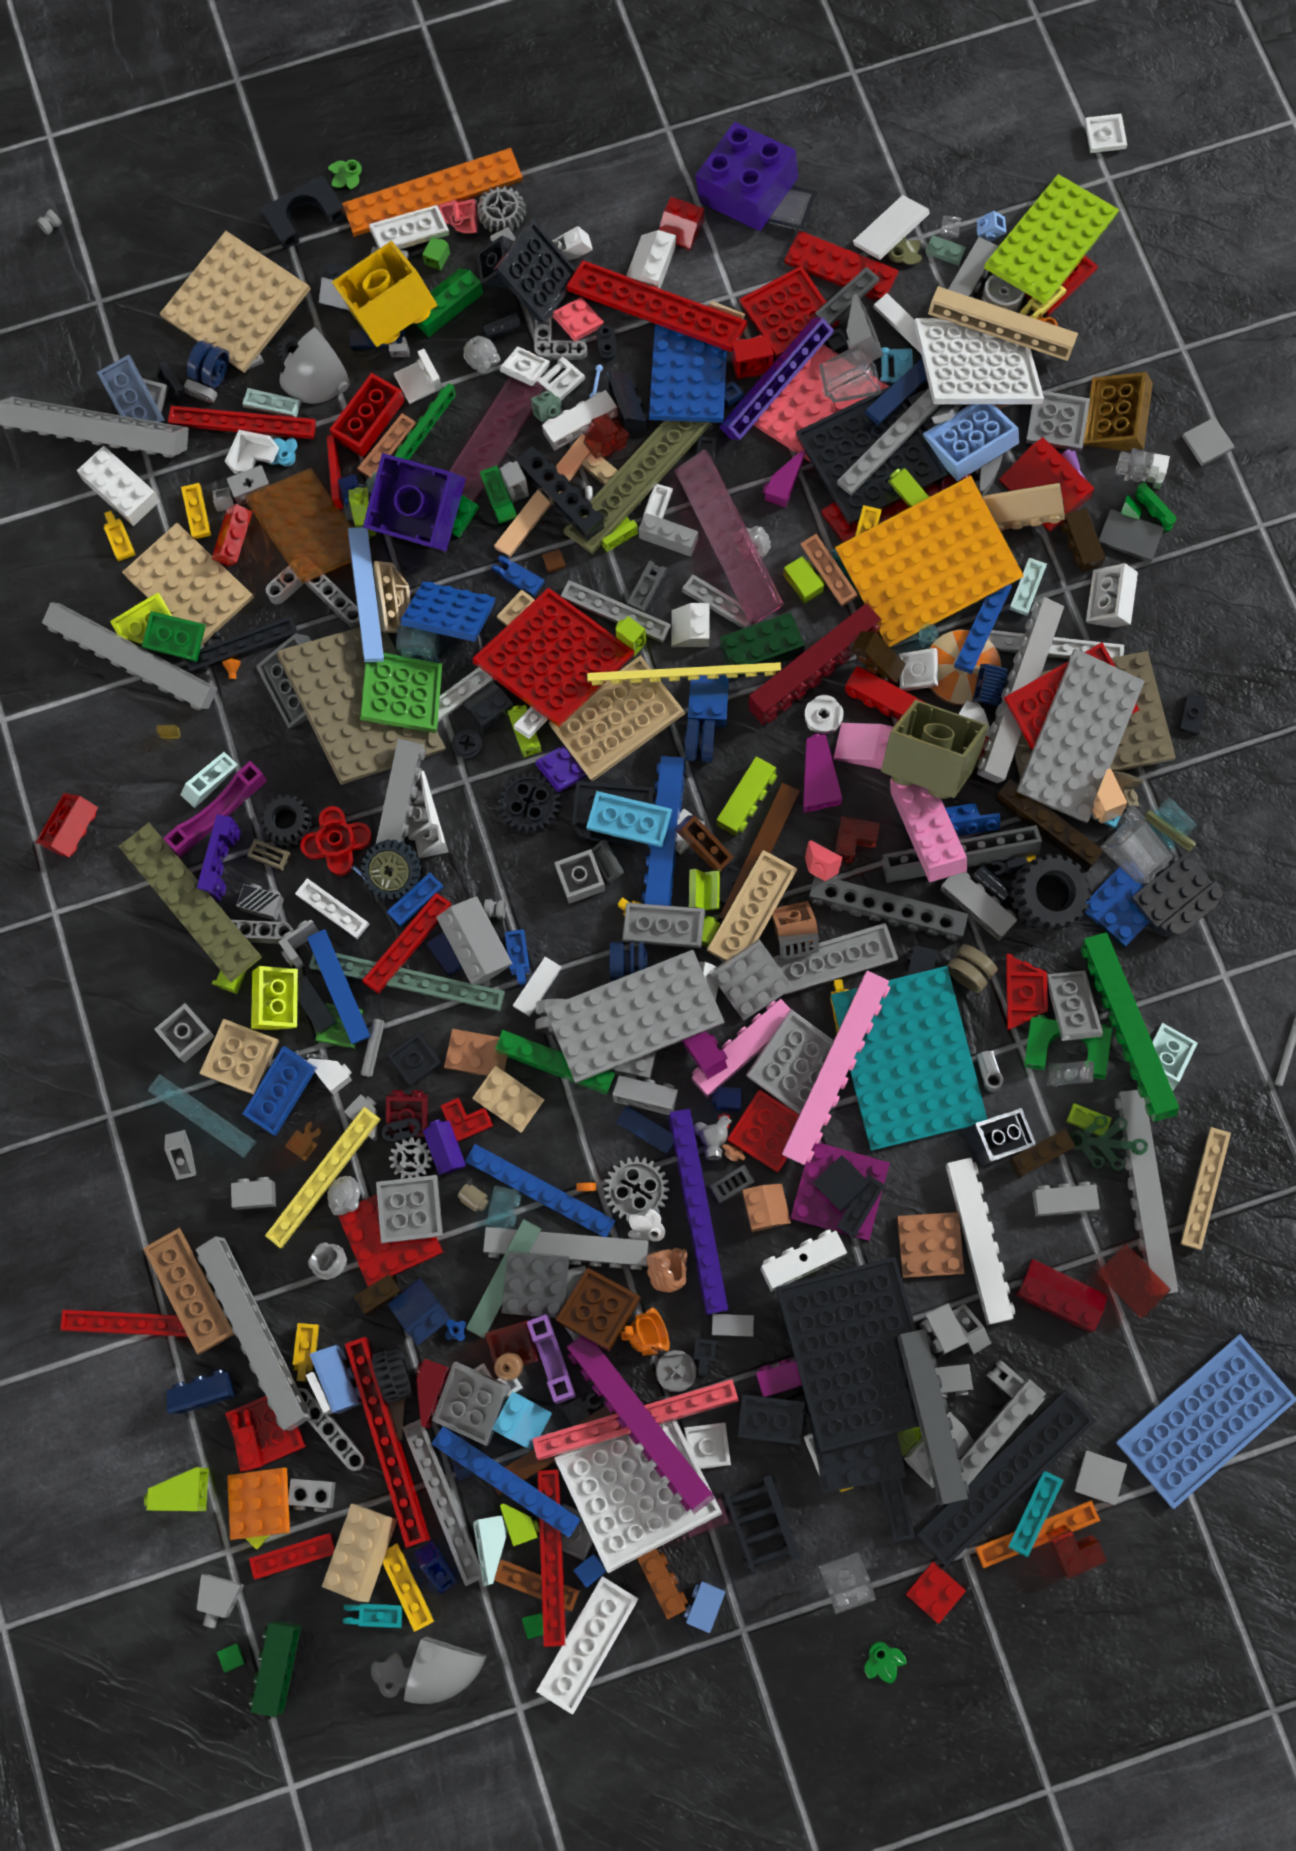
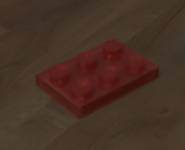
M1127 1244L1097 1272L1140 1318H1144L1172 1290Z

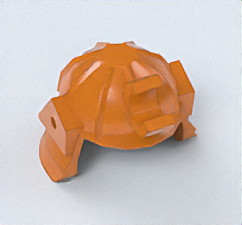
M650 1308L645 1313L636 1315L635 1321L630 1326H625V1331H621L622 1340H629V1343L636 1351L642 1352V1356L658 1355V1350L669 1351L668 1332L662 1317L655 1308Z

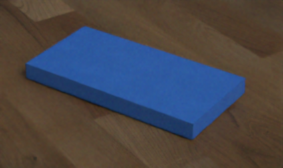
M283 1046L242 1114L274 1136L277 1135L317 1067Z

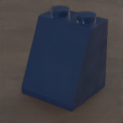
M420 1277L387 1303L417 1346L450 1320L445 1308Z

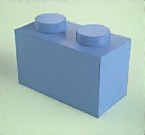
M703 1581L700 1585L696 1584L692 1597H695L692 1606L688 1604L684 1615L687 1618L686 1623L710 1633L725 1591Z

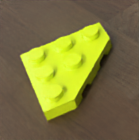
M156 593L110 622L119 636L142 644L150 611L169 616L172 615L160 593Z

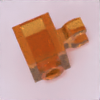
M311 1122L306 1124L304 1134L296 1130L285 1145L286 1148L304 1161H306L317 1146L312 1139L321 1133L319 1128L313 1133L310 1132V1128L313 1125Z

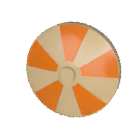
M969 630L948 632L939 637L930 647L936 648L938 653V686L929 688L938 698L952 705L964 706L967 700L973 701L980 664L1001 667L998 651L987 640L972 675L954 668L955 662L970 632Z

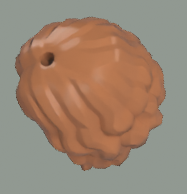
M667 1249L646 1256L647 1274L650 1277L652 1286L656 1290L673 1292L685 1285L688 1255L686 1249Z

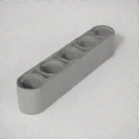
M231 920L241 933L245 928H250V932L244 935L250 943L279 944L283 930H289L291 933L294 931L285 922ZM264 929H270L268 935L261 936Z
M298 1388L300 1393L305 1392L307 1395L305 1403L310 1414L314 1408H318L321 1413L318 1419L314 1420L311 1418L308 1422L347 1468L355 1471L363 1469L367 1462L364 1453L330 1414L323 1413L317 1398L310 1390ZM329 1423L334 1427L331 1435H327L324 1431L325 1426ZM341 1439L347 1442V1448L344 1451L338 1449V1442ZM354 1455H358L361 1459L357 1467L351 1464V1459Z

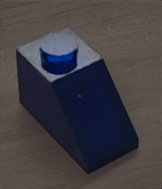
M432 1541L414 1553L422 1571L440 1594L458 1582L442 1553Z

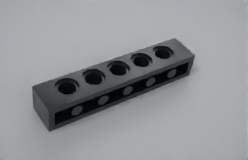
M531 446L515 459L524 476L587 541L605 528L602 513L599 510L595 511L592 508L591 502L587 498L583 499L580 496L579 490L569 484L564 474L560 475L557 472V468L552 462L548 463L546 461V457L540 450L537 451Z

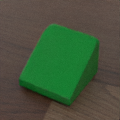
M1127 495L1121 514L1139 519L1142 509Z
M543 1612L522 1618L528 1639L543 1635Z

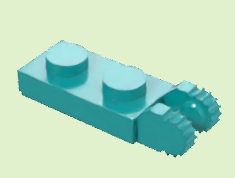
M344 1604V1610H359V1619L346 1617L343 1618L344 1624L402 1628V1605Z

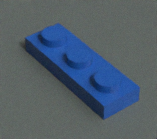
M429 873L410 892L394 904L387 913L401 927L425 906L435 893L438 894L444 887Z

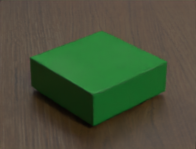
M238 1643L217 1652L224 1673L245 1664Z

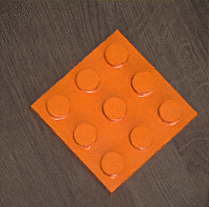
M287 1468L227 1475L230 1540L290 1533Z

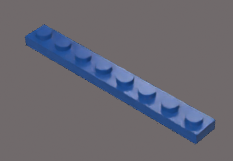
M476 1144L465 1160L469 1165L601 1237H608L616 1220Z
M444 1426L431 1443L570 1538L579 1525L581 1519Z

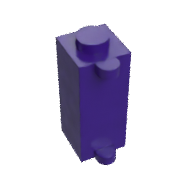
M436 1120L429 1123L430 1127L424 1129L423 1133L438 1174L444 1175L463 1169L466 1165L450 1121L441 1122V1120Z

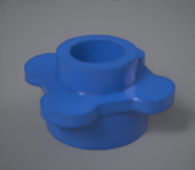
M447 1321L446 1325L448 1328L445 1338L447 1340L457 1339L458 1341H463L465 1339L466 1323L464 1321Z

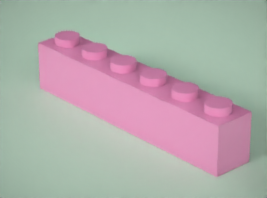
M782 999L778 1002L775 1000L766 1007L767 1011L763 1015L759 1013L752 1019L751 1022L753 1024L748 1028L744 1026L738 1031L737 1038L733 1041L731 1039L722 1046L728 1057L725 1060L728 1066L727 1069L708 1080L699 1067L692 1072V1082L707 1098L764 1049L788 1011L791 1010Z

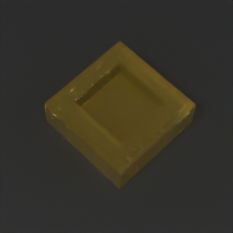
M157 725V733L162 739L180 738V730L176 725Z

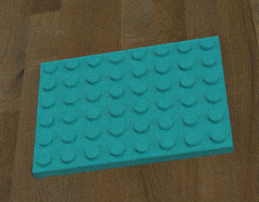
M945 966L889 980L887 986L890 987L886 998H881L879 1004L882 1007L877 1016L873 1015L871 1023H874L869 1034L865 1033L862 1039L865 1041L861 1052H856L854 1059L857 1061L853 1070H850L870 1151L969 1127L975 1123L987 1120L948 967ZM858 988L831 994L839 1028Z

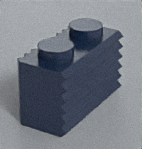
M980 664L972 702L998 707L1002 702L1003 698L1001 695L1008 681V669L990 664Z

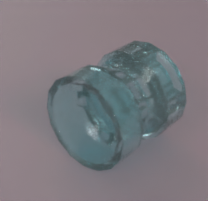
M925 624L920 628L918 643L921 647L930 648L937 640V628L932 624Z

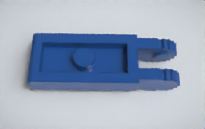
M500 555L498 561L507 566L508 569L505 572L495 564H493L491 569L507 582L535 597L544 584V579Z

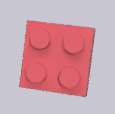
M582 297L553 312L552 316L574 342L596 331L604 324L602 319Z

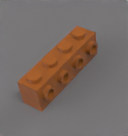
M656 1548L638 1557L637 1559L667 1620L687 1609L685 1604L688 1601L683 1591L678 1592L675 1586L678 1584V1581L673 1572H668L665 1565L669 1563L664 1553L659 1554Z

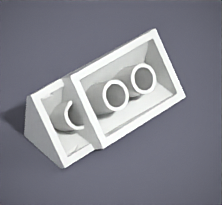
M422 771L420 779L416 781L415 787H418L417 796L412 800L411 806H414V810L407 824L410 825L409 840H415L419 858L448 852L425 772Z

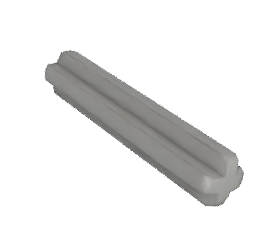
M374 1019L372 1023L371 1037L368 1040L361 1075L365 1077H372L384 1028V1021L380 1019Z

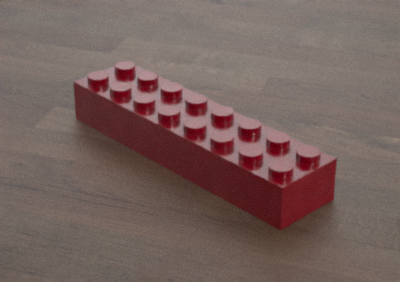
M867 603L749 695L748 709L762 725H765L767 722H773L777 718L778 713L787 711L792 706L793 701L802 699L806 695L807 690L811 687L813 689L821 683L822 678L831 676L835 672L836 667L840 664L843 666L850 660V656L854 654L851 649L861 631L875 632L879 636L882 619Z

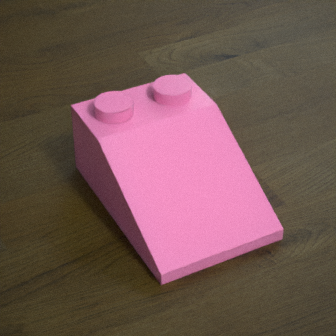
M841 723L833 760L881 769L890 731L893 727L882 724Z

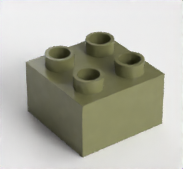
M915 700L890 731L881 772L891 775L892 780L897 784L905 786L916 784L927 788L928 792L936 798H955L977 767L989 725Z

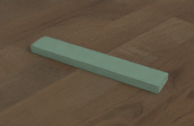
M523 1219L466 1328L467 1330L485 1338L503 1303L508 1251L530 1252L541 1228Z

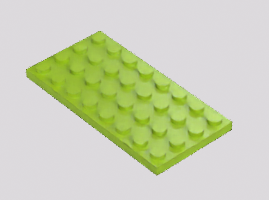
M1058 174L987 260L984 269L1046 305L1118 215L1119 209Z

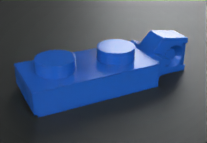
M524 929L505 932L507 953L512 962V965L509 966L512 976L517 975L518 984L524 985L526 984L525 973H530Z

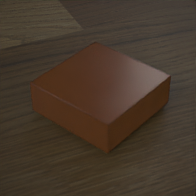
M560 549L542 554L548 573L566 568Z

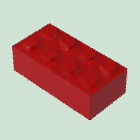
M371 373L329 429L331 435H334L337 443L364 457L404 403L402 390Z

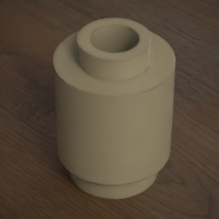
M468 1184L463 1186L457 1196L461 1199L460 1202L475 1212L483 1211L489 1202L486 1200L488 1196L475 1186Z

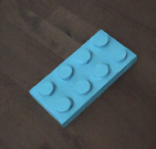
M596 791L586 828L587 830L663 848L672 809Z

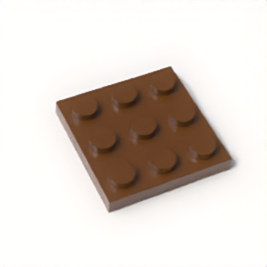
M587 1268L557 1316L556 1322L610 1351L641 1297Z

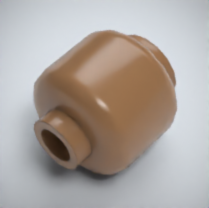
M505 1353L497 1358L494 1366L495 1373L504 1381L514 1380L522 1373L523 1362L517 1354Z

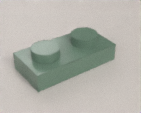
M932 235L925 254L959 266L966 247Z

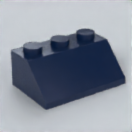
M224 1369L212 1372L211 1377L205 1378L203 1375L193 1378L192 1382L188 1384L184 1382L173 1384V1388L167 1390V1412L172 1415H180L237 1397L231 1372H225Z

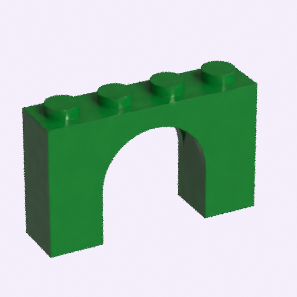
M1043 1015L1031 1017L1025 1068L1045 1070L1048 1048L1055 1038L1061 1036L1057 1020H1050L1047 1016ZM1101 1024L1102 1037L1081 1039L1088 1050L1085 1077L1106 1079L1113 1029L1109 1028L1106 1024Z

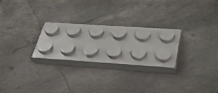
M886 923L819 943V952L787 960H781L780 955L773 957L793 986L792 989L784 993L785 995L898 961Z

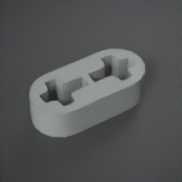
M186 380L183 386L185 393L213 404L218 395L213 389L192 380Z

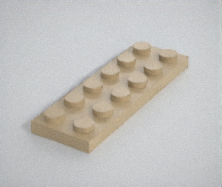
M763 850L709 945L707 952L727 961L758 940L795 875L797 868Z

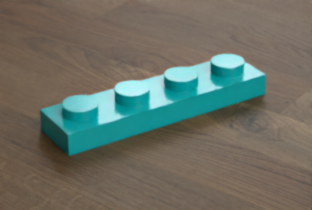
M1046 1471L1043 1472L1008 1548L1028 1558L1061 1488L1062 1479Z

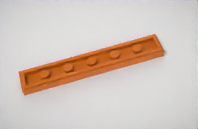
M1092 1500L1046 1518L1033 1548L1099 1522L1100 1519ZM1015 1531L975 1547L983 1568L1019 1554L1008 1548Z

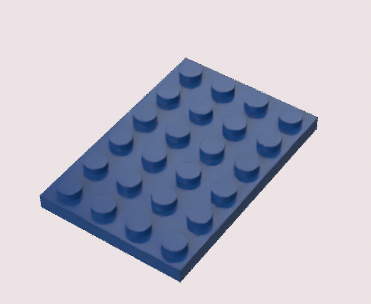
M655 324L649 420L723 423L727 350Z

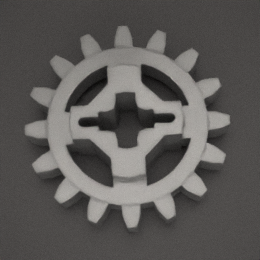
M410 1137L409 1142L402 1139L403 1144L401 1145L396 1142L397 1149H391L394 1156L389 1157V1160L394 1162L390 1167L392 1169L397 1168L394 1174L397 1176L401 1173V1179H405L407 1176L408 1178L420 1177V1174L426 1176V1168L432 1169L428 1163L433 1161V1158L429 1157L431 1154L430 1150H426L428 1144L424 1143L421 1145L422 1140L419 1138L415 1142L413 1137ZM410 1146H415V1147H417V1148H415L414 1150H407V1149H406L407 1147H410ZM401 1153L402 1161L398 1163V1158ZM406 1153L414 1157L417 1165L409 1161ZM424 1154V1163L421 1165V1157ZM408 1169H416V1170H417V1171H414V1172H406Z

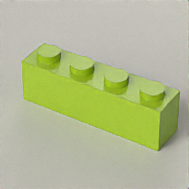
M757 756L755 757L717 818L718 827L736 837L739 832H744L748 825L746 822L748 817H753L758 808L756 804L759 800L763 801L768 792L766 788L769 784L773 785L777 778L775 766Z

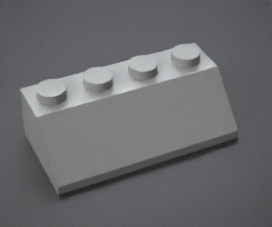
M473 897L451 906L436 917L471 985L484 984L512 965L478 897Z

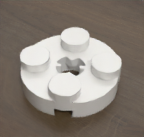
M821 695L815 697L814 700L807 704L805 721L810 730L820 734H828L838 729L843 720V708L836 702L835 698ZM822 711H826V714H828L829 717L823 719L821 716H819V712L822 713Z

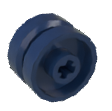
M203 340L199 341L192 349L188 359V377L198 382L202 381L203 384L212 388L218 387L228 370V350L218 346L214 347L213 344Z
M688 719L684 740L685 761H696L698 750H701L702 762L712 763L715 720H705L703 730L700 732L699 720Z

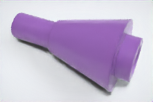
M1069 449L1061 455L1084 477L1080 470L1075 450L1070 451Z

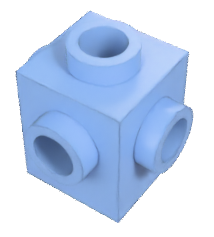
M992 211L977 219L978 236L991 242L1006 234L1005 217L996 211Z

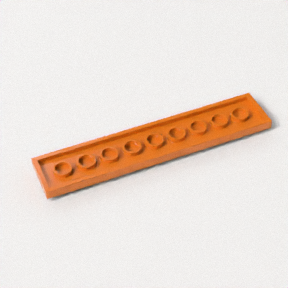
M509 148L344 202L342 205L355 237L370 232L369 224L451 201L458 203L483 195L484 192L489 193L490 188L494 191L497 186L501 189L504 186L507 187L522 182L523 178L512 149Z

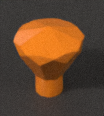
M233 658L223 661L222 664L228 672L229 679H236V672L241 661Z

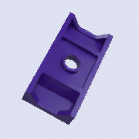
M219 814L215 818L197 889L208 892L216 901H221V897L226 893L225 882L220 876H222L224 870L223 860L227 857L229 851L227 845L235 847L236 841H239L241 836V830H239L240 828L233 818Z

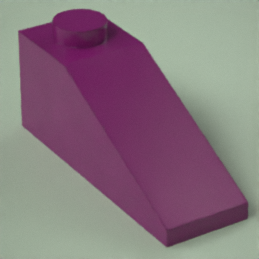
M801 450L771 477L769 483H765L763 489L765 501L786 508L803 465L805 451Z

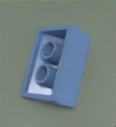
M335 1345L310 1354L333 1413L341 1414L362 1404L358 1387H355L353 1379H355L353 1370L346 1365L345 1360L348 1358L343 1348L340 1349L339 1346Z

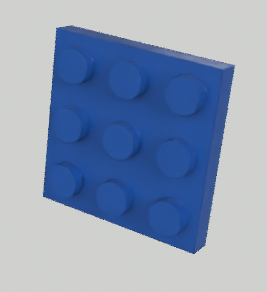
M1120 866L1091 896L1090 900L1086 901V904L1089 906L1085 913L1125 948L1149 922L1130 900L1144 886Z

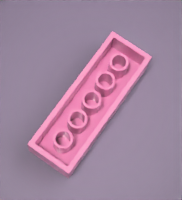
M890 779L891 795L928 881L932 882L966 872L967 856L941 798L932 796L928 789L916 784L900 785Z

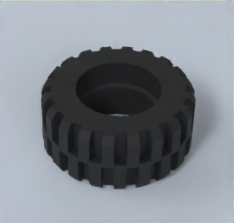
M1051 854L1033 859L1024 864L1021 870L1017 871L1015 874L1016 879L1012 881L1011 887L1014 888V891L1010 892V898H1014L1015 901L1012 903L1013 909H1018L1017 916L1020 919L1024 918V923L1027 926L1033 925L1034 929L1038 931L1051 932L1069 927L1083 917L1082 912L1087 911L1089 906L1086 904V901L1090 900L1091 894L1087 892L1090 889V883L1085 881V878H1087L1086 873L1080 872L1081 866L1078 863L1072 864V859L1068 857L1062 858V855L1055 854L1051 856ZM1044 875L1056 878L1064 889V903L1057 911L1046 909L1037 898V882Z

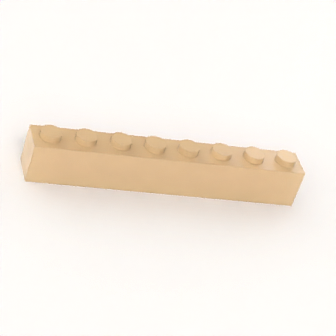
M939 286L933 296L928 312L929 315L1066 361L1069 360L1078 335L1076 332Z

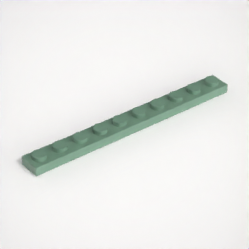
M313 953L309 967L310 969L321 971ZM336 953L345 977L363 980L377 963ZM400 968L386 984L389 987L495 1011H501L505 991L471 985V983Z

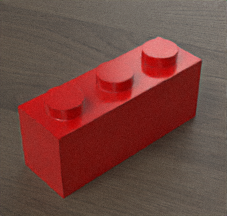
M237 504L226 510L211 558L212 560L227 567L237 563L252 511Z

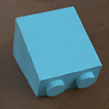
M512 1391L492 1430L533 1450L532 1438L541 1436L552 1413Z

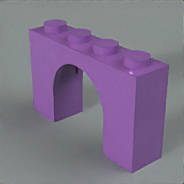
M544 1315L527 1321L533 1342L537 1346L546 1371L547 1383L554 1403L559 1404L575 1398L576 1394L550 1318Z

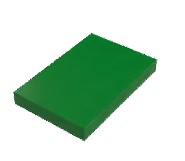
M150 611L141 648L197 662L206 625Z

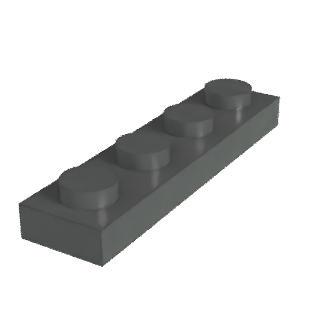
M866 267L815 313V318L823 317L831 326L851 308L853 295L857 294L859 299H861L879 283L880 278Z

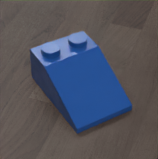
M719 675L718 679H707V676H699V680H691L688 719H698L700 726H703L705 720H715V727H726L729 678H726V675Z

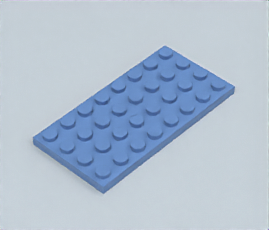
M1239 1334L1118 1439L1116 1444L1168 1505L1175 1509L1296 1402V1397Z

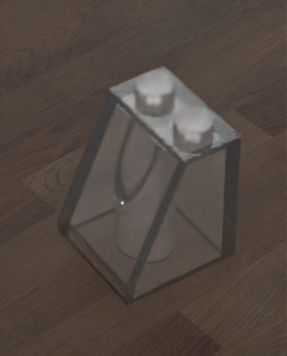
M859 345L819 365L821 371L819 377L824 386L822 387V392L833 403L881 394L876 366Z
M1126 821L1100 846L1137 883H1149L1154 880L1155 874L1165 869L1173 858L1147 822Z

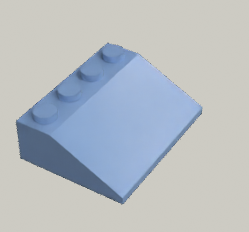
M970 404L957 412L951 420L941 422L923 433L945 469L957 481L1019 444L1018 427L994 404Z

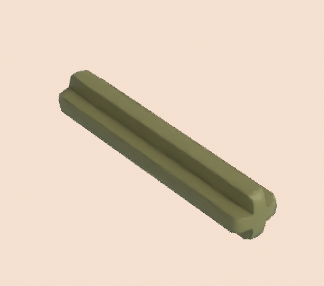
M1151 810L1147 811L1143 819L1187 851H1191L1196 845L1195 841Z

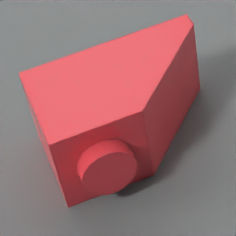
M810 840L805 854V861L809 873L826 881L839 873L842 857Z

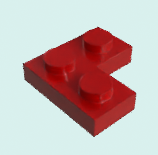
M459 1098L441 1105L446 1120L450 1121L457 1143L493 1127L485 1107L466 1115Z

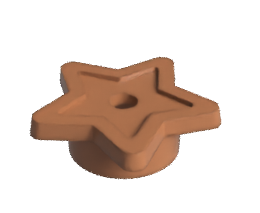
M729 1143L728 1145L723 1144L721 1146L725 1149L724 1155L730 1160L738 1161L739 1158L745 1159L744 1151Z

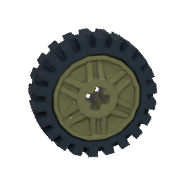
M390 839L375 844L365 854L361 865L363 870L361 875L365 878V885L368 884V889L375 891V895H381L382 898L388 897L389 899L399 898L410 892L417 884L421 874L419 857L415 856L417 854L415 850H411V846L404 845L405 842H397L395 839L391 841ZM388 867H393L394 871H389Z

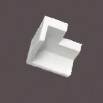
M239 430L225 459V463L234 473L239 474L254 468L256 461L272 464L279 447L268 435Z

